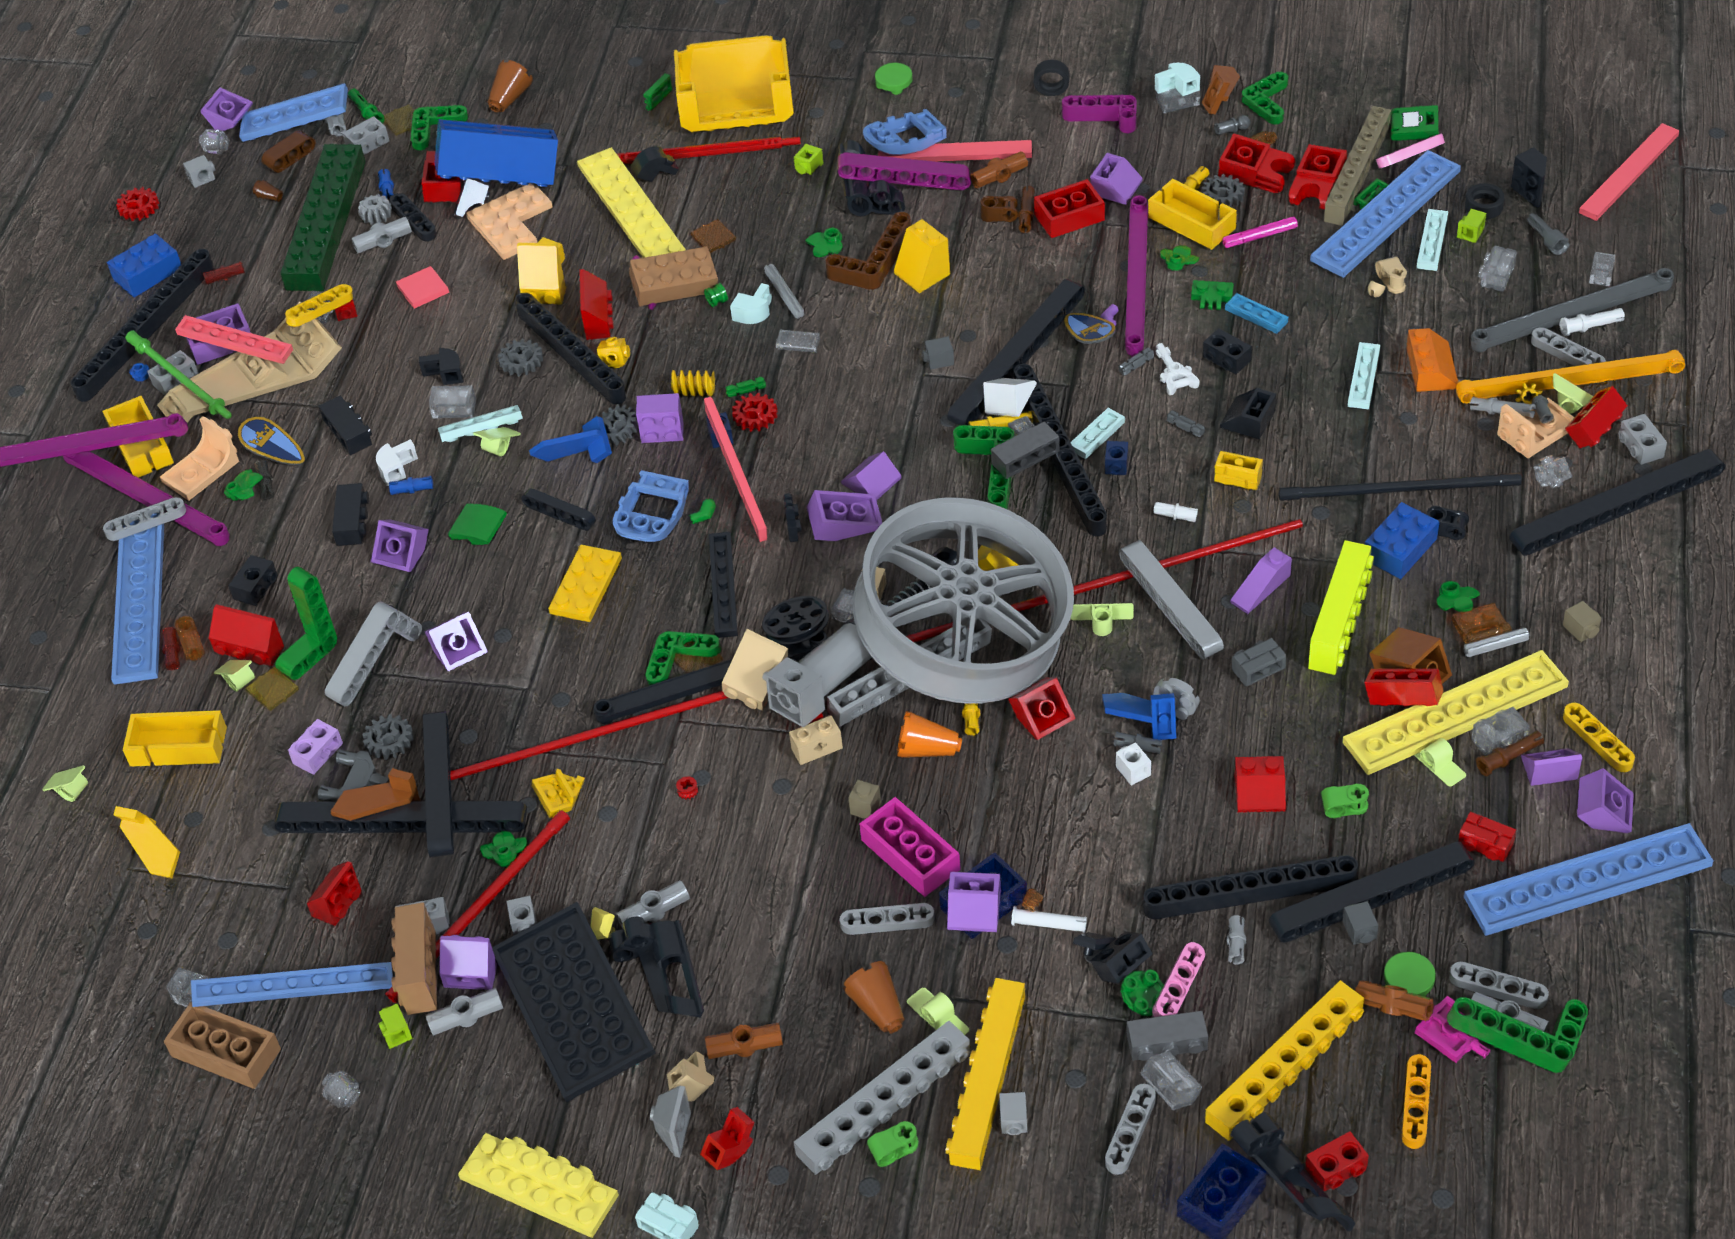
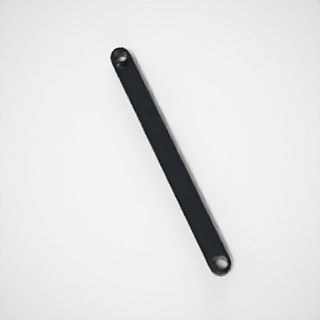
M821 631L807 641L782 646L788 648V658L796 661L804 658L828 637L824 631ZM733 659L610 699H600L594 704L595 718L600 724H609L615 719L720 686Z

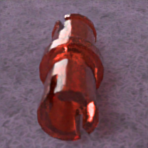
M239 261L225 267L221 265L218 269L203 272V275L208 285L224 279L226 281L229 280V277L244 274L245 270L242 262Z
M167 627L162 630L164 641L162 652L165 654V665L168 670H177L180 667L178 654L180 652V645L177 643V631L173 627Z

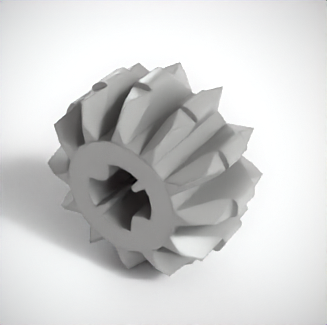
M379 194L376 196L371 195L370 197H364V200L359 202L358 212L364 223L373 225L374 223L386 222V218L391 217L392 207L386 196H380Z

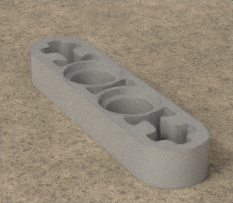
M1539 327L1532 332V345L1573 366L1606 362L1603 356L1546 328ZM1554 345H1562L1564 348L1558 349ZM1572 354H1581L1582 357L1576 358Z
M171 498L110 520L104 524L103 531L108 540L116 541L178 519L186 513V507L181 498ZM160 513L158 517L150 518L152 514ZM139 520L138 524L130 525L131 522Z
M927 903L852 909L841 914L840 927L844 933L849 935L930 927L935 921L933 907ZM921 913H926V918H921ZM896 914L906 916L905 920L901 922L894 921L893 917ZM910 914H913L914 920H911ZM873 916H878L882 919L877 924H872L868 920ZM861 918H864L865 924H862ZM849 920L854 921L852 925L848 924Z
M1456 962L1450 969L1449 979L1456 987L1505 1001H1514L1519 1005L1533 1009H1541L1547 1004L1549 992L1540 983L1466 962ZM1460 972L1465 973L1463 978L1458 977ZM1473 975H1476V976H1475V981H1474V982L1471 981L1472 976H1473ZM1484 977L1489 978L1493 981V984L1491 986H1484L1479 980ZM1506 985H1514L1518 988V991L1516 993H1509L1504 987ZM1523 989L1526 990L1525 996L1522 995ZM1535 993L1540 994L1538 999L1533 998Z
M1139 1084L1133 1089L1106 1152L1105 1166L1112 1174H1122L1128 1169L1153 1110L1156 1093L1155 1089L1149 1084ZM1148 1094V1097L1144 1099L1143 1107L1140 1106V1097ZM1137 1113L1142 1116V1120L1138 1123H1133L1129 1121L1128 1116ZM1130 1135L1133 1141L1130 1144H1123L1119 1141L1120 1136ZM1119 1150L1122 1152L1121 1162H1118L1116 1165L1113 1164V1160L1117 1159Z

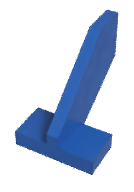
M596 416L582 426V433L540 442L529 450L530 456L548 462L588 450L591 461L594 463L600 462L612 454L603 418Z
M1126 693L1102 694L1105 714L1152 723L1153 739H1176L1174 693L1150 695V700Z

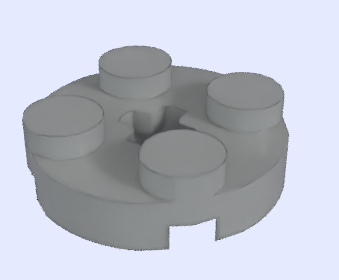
M1164 678L1159 680L1153 690V695L1174 693V696H1176L1175 715L1178 719L1186 720L1188 716L1194 714L1200 700L1198 695L1195 698L1192 693L1194 689L1189 684L1176 678H1170L1168 681H1163Z

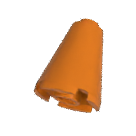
M905 711L903 718L905 722L901 726L897 757L954 756L955 751L960 752L962 738H958L957 732L917 714Z

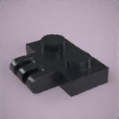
M787 493L783 496L789 540L790 542H797V532H801L800 519L795 520V517L799 516L797 503L793 504L792 495Z

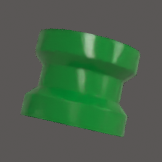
M721 283L715 284L714 288L704 289L705 297L711 307L717 306L719 302L724 303L728 301L727 292Z

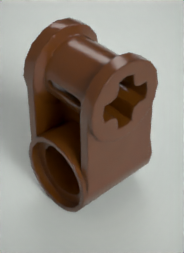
M1013 196L983 197L980 208L981 219L985 222L1015 221L1018 217V211L1016 210L1018 205L1017 199Z

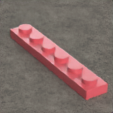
M186 315L175 329L177 335L281 364L285 363L293 351L292 344Z

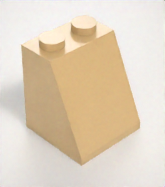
M747 629L722 681V692L731 699L735 700L737 698L743 701L751 709L758 708L763 711L768 702L766 681L763 680L762 676L766 671L769 672L788 657V648Z

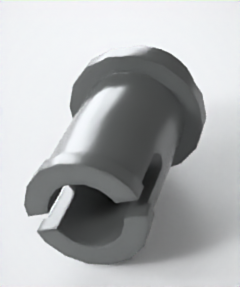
M1542 395L1534 397L1532 404L1536 406L1534 410H1536L1540 422H1550L1554 416L1548 407V399Z

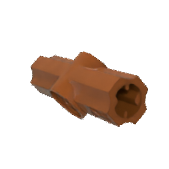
M1022 151L1002 160L996 157L988 162L987 167L971 173L970 179L976 189L996 180L1002 183L1007 181L1012 173L1027 167L1028 160Z
M1364 980L1359 981L1355 988V991L1364 997L1363 1004L1380 1008V1011L1395 1016L1405 1015L1428 1021L1433 1014V999L1409 993L1405 988L1393 985L1383 986Z
M779 1022L753 1028L748 1025H739L732 1032L705 1037L708 1059L734 1054L748 1057L755 1050L783 1045Z

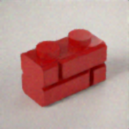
M1470 812L1460 830L1458 842H1461L1467 851H1477L1484 854L1490 860L1504 862L1514 844L1517 830Z

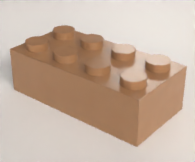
M708 246L630 260L629 275L639 306L704 295V289L714 288L715 284L718 283V277Z
M424 902L395 907V917L392 918V928L395 932V937H392V948L395 952V957H392V968L395 972V977H392L393 991L398 992L399 1004L404 1006L407 1015L437 1010L436 931Z
M190 1002L164 1040L171 1057L253 1089L256 1088L281 1050L274 1033L204 1006L192 1007V1002Z

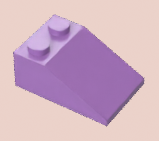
M814 490L807 506L815 540L838 541L874 532L882 524L875 494Z

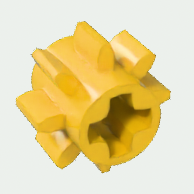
M1523 383L1524 388L1522 390L1516 389L1519 397L1515 400L1516 402L1523 401V403L1532 404V400L1528 401L1524 398L1526 392L1534 393L1531 396V399H1533L1538 394H1541L1542 391L1534 390L1536 387L1535 383L1531 384V387H1527Z

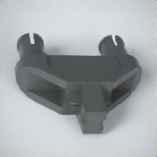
M340 749L336 755V763L353 767L343 787L340 789L321 785V789L318 791V799L337 802L345 790L389 783L390 780L376 772L367 751L361 750L358 753Z

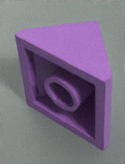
M219 88L201 109V113L219 133L235 127L253 105V102L223 88Z
M883 451L869 456L841 481V484L856 493L875 494L876 500H878L901 479V474Z
M1566 748L1521 755L1531 786L1578 779L1582 754Z

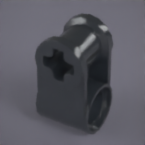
M1440 506L1428 508L1426 515L1439 521L1438 536L1453 540H1461L1465 537V525L1469 522L1468 514L1463 511L1451 510Z

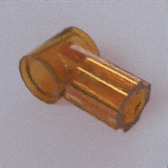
M182 616L176 620L175 629L187 660H199L205 654L196 624L190 616Z

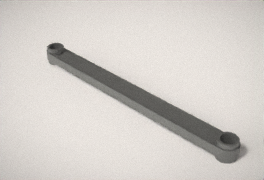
M1661 268L1655 273L1485 329H1476L1471 335V348L1476 352H1484L1487 348L1532 334L1536 328L1547 329L1559 325L1560 319L1564 317L1567 319L1574 318L1578 314L1587 316L1659 291H1668L1673 285L1674 273L1668 268Z

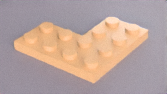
M529 183V185H524L467 212L466 216L500 257L505 260L518 254V243H537V238L522 222L552 208V202L535 183Z

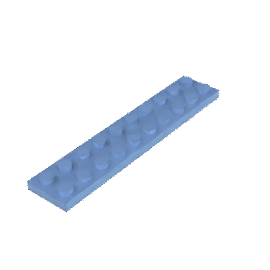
M1427 150L1310 256V261L1344 278L1460 172L1461 166Z
M154 513L150 518L158 517L160 513ZM139 520L131 522L130 525L138 524ZM164 524L119 539L111 676L114 685L158 678Z
M1688 823L1465 891L1464 899L1484 935L1487 936L1712 867L1713 859L1691 824Z

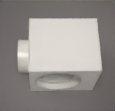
M1136 742L1129 746H1124L1116 752V767L1130 785L1151 776V761Z

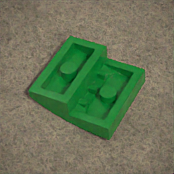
M466 504L448 532L451 540L468 539L472 545L489 544L507 513L502 509L488 505Z

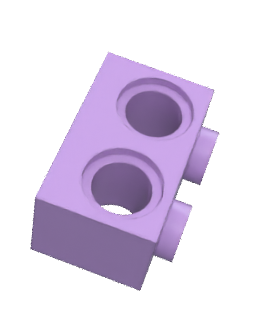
M317 719L291 745L288 752L294 765L314 775L343 742L338 729Z

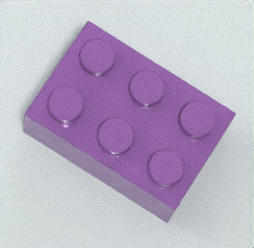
M238 303L197 317V319L251 333ZM186 337L197 365L236 352Z

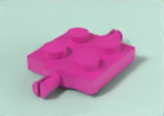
M1448 996L1434 1006L1433 1014L1428 1021L1423 1020L1415 1028V1034L1455 1063L1471 1050L1478 1053L1484 1059L1491 1051L1481 1044L1479 1039L1450 1026L1447 1021V1014L1455 1001Z

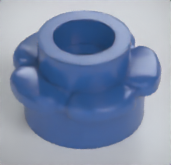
M136 363L130 369V375L136 381H144L149 377L147 371L150 368L146 364Z

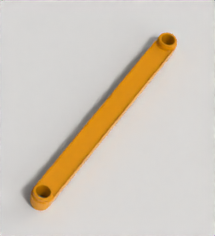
M1670 350L1664 354L1476 381L1462 380L1456 385V393L1462 403L1468 404L1472 397L1486 399L1519 394L1516 392V389L1522 390L1524 388L1523 383L1527 387H1531V384L1535 383V391L1554 389V373L1577 386L1667 372L1676 374L1685 368V360L1678 350Z

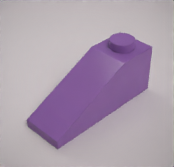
M1274 547L1259 560L1232 597L1230 603L1249 614L1290 577L1292 558Z

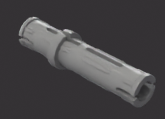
M1472 397L1470 403L1474 404L1470 405L1471 410L1486 411L1488 414L1493 415L1501 413V407L1505 404H1508L1522 416L1533 418L1536 412L1529 411L1536 409L1535 404L1500 401L1493 397L1490 399Z

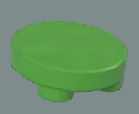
M902 63L885 64L878 68L875 73L876 87L891 91L895 95L901 94L902 90L907 88L913 79L912 70Z
M1401 952L1392 956L1385 965L1384 981L1386 985L1407 989L1409 993L1424 997L1427 996L1434 986L1436 976L1434 966L1421 954Z

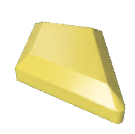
M594 907L590 926L597 940L608 938L615 931V928L612 927L615 915Z

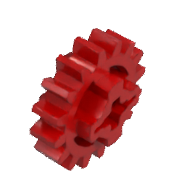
M141 187L140 190H137V188H134L132 191L127 190V194H121L122 199H117L118 204H116L120 216H124L125 220L131 218V221H134L136 218L139 221L144 217L149 218L148 214H155L154 209L159 208V200L155 191L152 192L150 188L145 190L144 187Z
M749 393V397L741 396L742 401L736 400V406H732L733 421H735L736 426L741 425L742 430L749 428V431L752 432L754 428H757L758 431H761V427L767 429L768 423L774 424V419L777 418V405L774 403L773 398L768 399L767 394L761 397L760 393H757L756 396Z

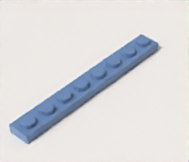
M391 962L191 980L192 1007L390 989L393 977Z

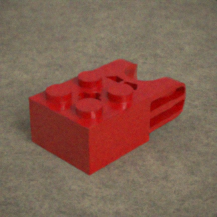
M1233 133L1219 160L1218 176L1221 177L1222 174H1225V177H1229L1232 175V179L1239 178V183L1243 182L1245 185L1265 191L1280 193L1284 188L1285 181L1283 176L1276 172L1289 173L1293 170L1296 160L1290 153L1270 148V144Z
M1309 144L1289 190L1290 204L1300 205L1303 199L1316 197L1320 201L1319 209L1325 210V203L1347 160V150Z
M427 151L422 176L424 202H457L464 180L455 176L447 179L437 175L434 165L435 151Z

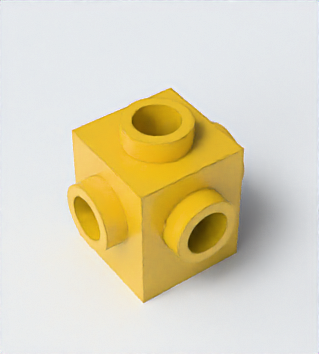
M608 338L601 341L596 349L598 357L607 366L613 368L622 367L630 357V347L626 345L625 338Z

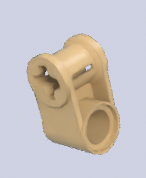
M1395 256L1376 261V273L1388 291L1395 294L1404 292L1406 288L1404 278L1407 275V271L1400 263L1399 258Z

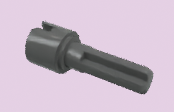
M1531 213L1527 222L1544 238V245L1555 255H1561L1566 252L1570 246L1569 239L1560 230H1553L1537 214Z

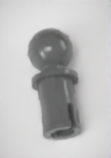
M1240 115L1237 119L1232 117L1227 121L1215 123V133L1221 135L1227 132L1235 133L1238 129L1246 130L1250 126L1251 121L1246 115Z

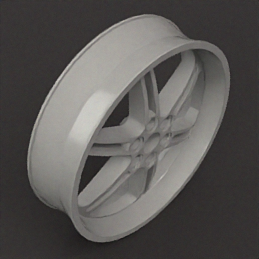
M937 498L921 501L897 511L875 531L865 551L862 572L854 589L853 615L858 634L870 655L888 674L902 684L924 695L940 700L966 704L987 703L1003 700L1022 692L1035 684L1047 672L1057 654L1060 638L1071 618L1074 590L1070 572L1060 552L1044 533L1026 519L1012 511L984 501L967 498ZM934 538L958 539L956 565H948L906 544ZM965 541H969V559L964 558ZM978 544L998 551L1018 565L990 571L980 569L978 566ZM885 561L894 563L933 588L910 596L892 606H884L881 604L876 591V567ZM1039 586L1050 606V631L1048 633L1040 632L1021 613L999 596L1024 588ZM940 613L949 614L953 619L952 658L949 659L922 648L904 636L895 627ZM975 619L985 620L1024 646L1028 652L1020 658L1006 662L991 664L971 663ZM961 625L967 626L963 662L959 661Z

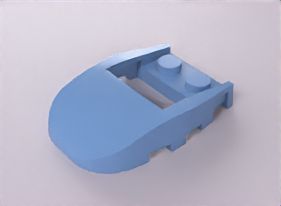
M927 109L917 114L912 112L904 113V117L897 119L894 116L886 118L887 121L884 123L876 121L863 129L864 138L873 147L888 154H908L922 151L946 138V127ZM916 126L925 137L921 139L911 138L908 143H905L896 133Z
M641 470L639 481L637 483L632 482L628 487L625 497L621 496L618 502V511H615L613 517V526L616 533L622 537L638 541L656 542L665 539L681 518L689 491V482L685 479ZM646 493L678 500V505L670 520L632 512L640 494Z

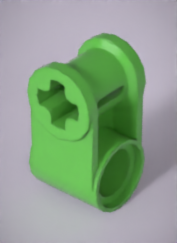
M1362 784L1339 787L1331 786L1321 792L1325 815L1329 818L1361 815L1368 809L1367 799L1369 791Z
M904 1121L885 1131L878 1132L868 1139L867 1145L880 1167L890 1165L894 1161L916 1151L919 1144L916 1136V1127L912 1123Z

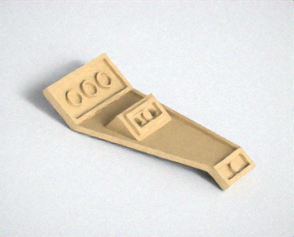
M285 318L272 333L264 336L292 344L293 351L284 364L236 352L190 378V380L212 398L223 399L225 401L224 406L317 378L342 347L317 318L298 327L287 325ZM182 383L169 390L157 405L166 417L178 413L187 423L194 415L209 411V405Z

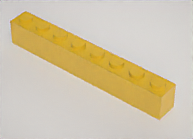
M995 978L993 987L988 988L986 1000L989 1004L987 1008L982 1010L981 1023H983L982 1029L977 1030L975 1044H978L977 1049L971 1052L969 1065L972 1066L971 1071L966 1072L964 1078L966 1090L964 1094L959 1096V1116H954L952 1122L954 1135L952 1139L948 1138L946 1145V1154H949L950 1165L980 1171L1025 1000V983Z

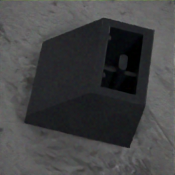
M1532 147L1515 156L1511 188L1538 208L1541 205L1547 157Z
M1255 388L1237 396L1220 423V428L1260 440L1276 411L1277 394Z

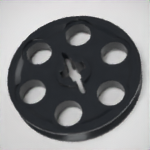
M794 597L777 604L769 610L763 619L762 626L767 639L780 645L798 644L813 638L826 627L829 621V612L825 602L817 597Z

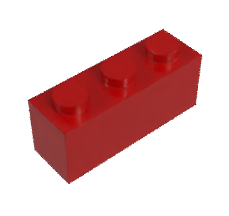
M1614 386L1602 389L1592 397L1565 427V430L1579 448L1593 447L1600 442L1601 435L1612 428L1611 424L1623 416L1622 412L1628 405Z
M1371 669L1365 680L1370 705L1433 706L1438 705L1444 692L1439 669Z

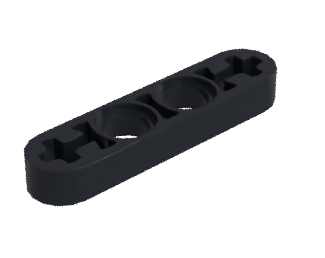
M396 193L390 197L389 201L392 210L400 218H407L411 230L422 241H431L436 238L437 232L434 224L406 195Z
M529 488L521 497L522 502L528 508L579 529L588 531L596 522L591 512L538 490Z

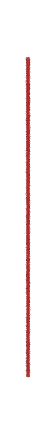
M1301 519L1158 562L1163 568L1171 567L1302 528L1303 524ZM1129 570L1082 583L1073 586L1074 595L1134 578ZM1045 595L1012 604L1011 606L1019 612L1046 604L1048 601ZM953 622L907 635L906 637L914 643L929 639L952 628ZM722 691L456 769L451 771V781L729 697Z

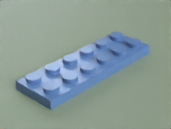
M344 83L248 111L242 117L239 137L242 142L254 140L278 131L306 125L309 122L323 120L333 115H340L346 112L348 88Z

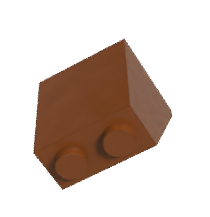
M1398 627L1370 652L1374 669H1439L1442 684L1452 676L1441 638Z

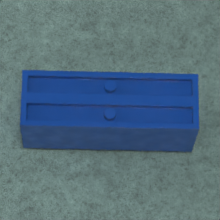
M438 119L434 165L437 175L447 179L455 176L460 177L462 180L479 178L483 182L498 180L500 183L507 184L510 181H514L520 185L537 183L538 186L547 187L548 184H554L558 138L552 129Z

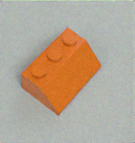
M1430 328L1408 330L1406 349L1416 392L1456 389L1458 379L1449 342Z

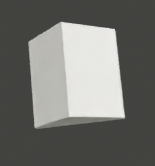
M1001 378L983 382L985 413L989 415L1019 417L1037 384L1036 381Z

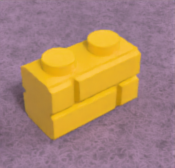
M1220 451L1215 464L1214 481L1225 485L1257 490L1262 477L1263 459Z

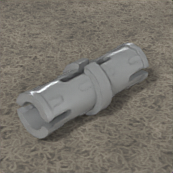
M1239 915L1229 918V935H1227V944L1229 945L1228 961L1231 963L1233 959V964L1235 965L1244 962V945L1246 944V936L1244 934L1245 919L1243 917L1240 918Z

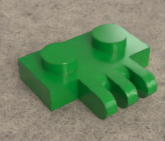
M1193 280L1191 300L1201 301L1200 309H1204L1206 303L1208 304V309L1212 310L1213 304H1216V310H1221V303L1228 302L1233 297L1234 283Z

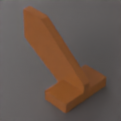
M1214 65L1208 90L1202 100V104L1209 114H1216L1221 102L1228 100L1240 76L1234 67Z
M392 768L388 774L389 783L345 790L331 809V815L351 821L409 804L411 801H420L414 776L412 773Z

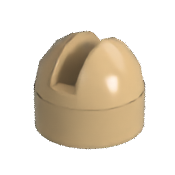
M1370 281L1368 293L1370 296L1374 294L1375 298L1383 294L1386 286Z

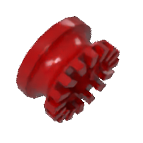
M683 777L677 781L676 788L679 797L687 800V798L691 799V797L694 798L697 795V782L693 777Z

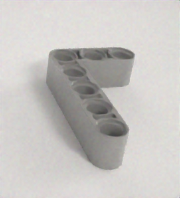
M382 601L376 603L327 684L325 695L342 706L346 707L351 704L393 632L409 641H415L422 632V625Z

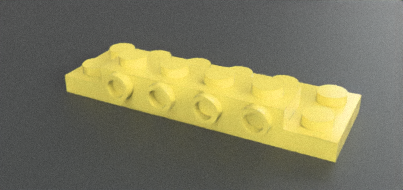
M484 1134L458 1175L461 1180L593 1238L619 1196L617 1190L595 1181L593 1173L589 1168L581 1165L577 1169L571 1166L569 1160L562 1156H557L556 1159L548 1156V1152L542 1147L529 1148L526 1142L519 1137H514L512 1140L505 1137L504 1140H501L490 1134Z

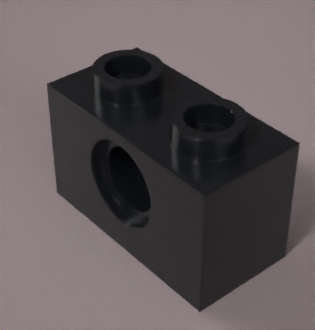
M250 555L228 585L233 599L256 606L278 576L273 561Z

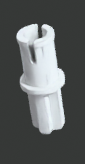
M1156 502L1153 510L1154 514L1173 517L1175 521L1176 519L1196 522L1198 513L1197 508L1179 506V503L1171 505Z

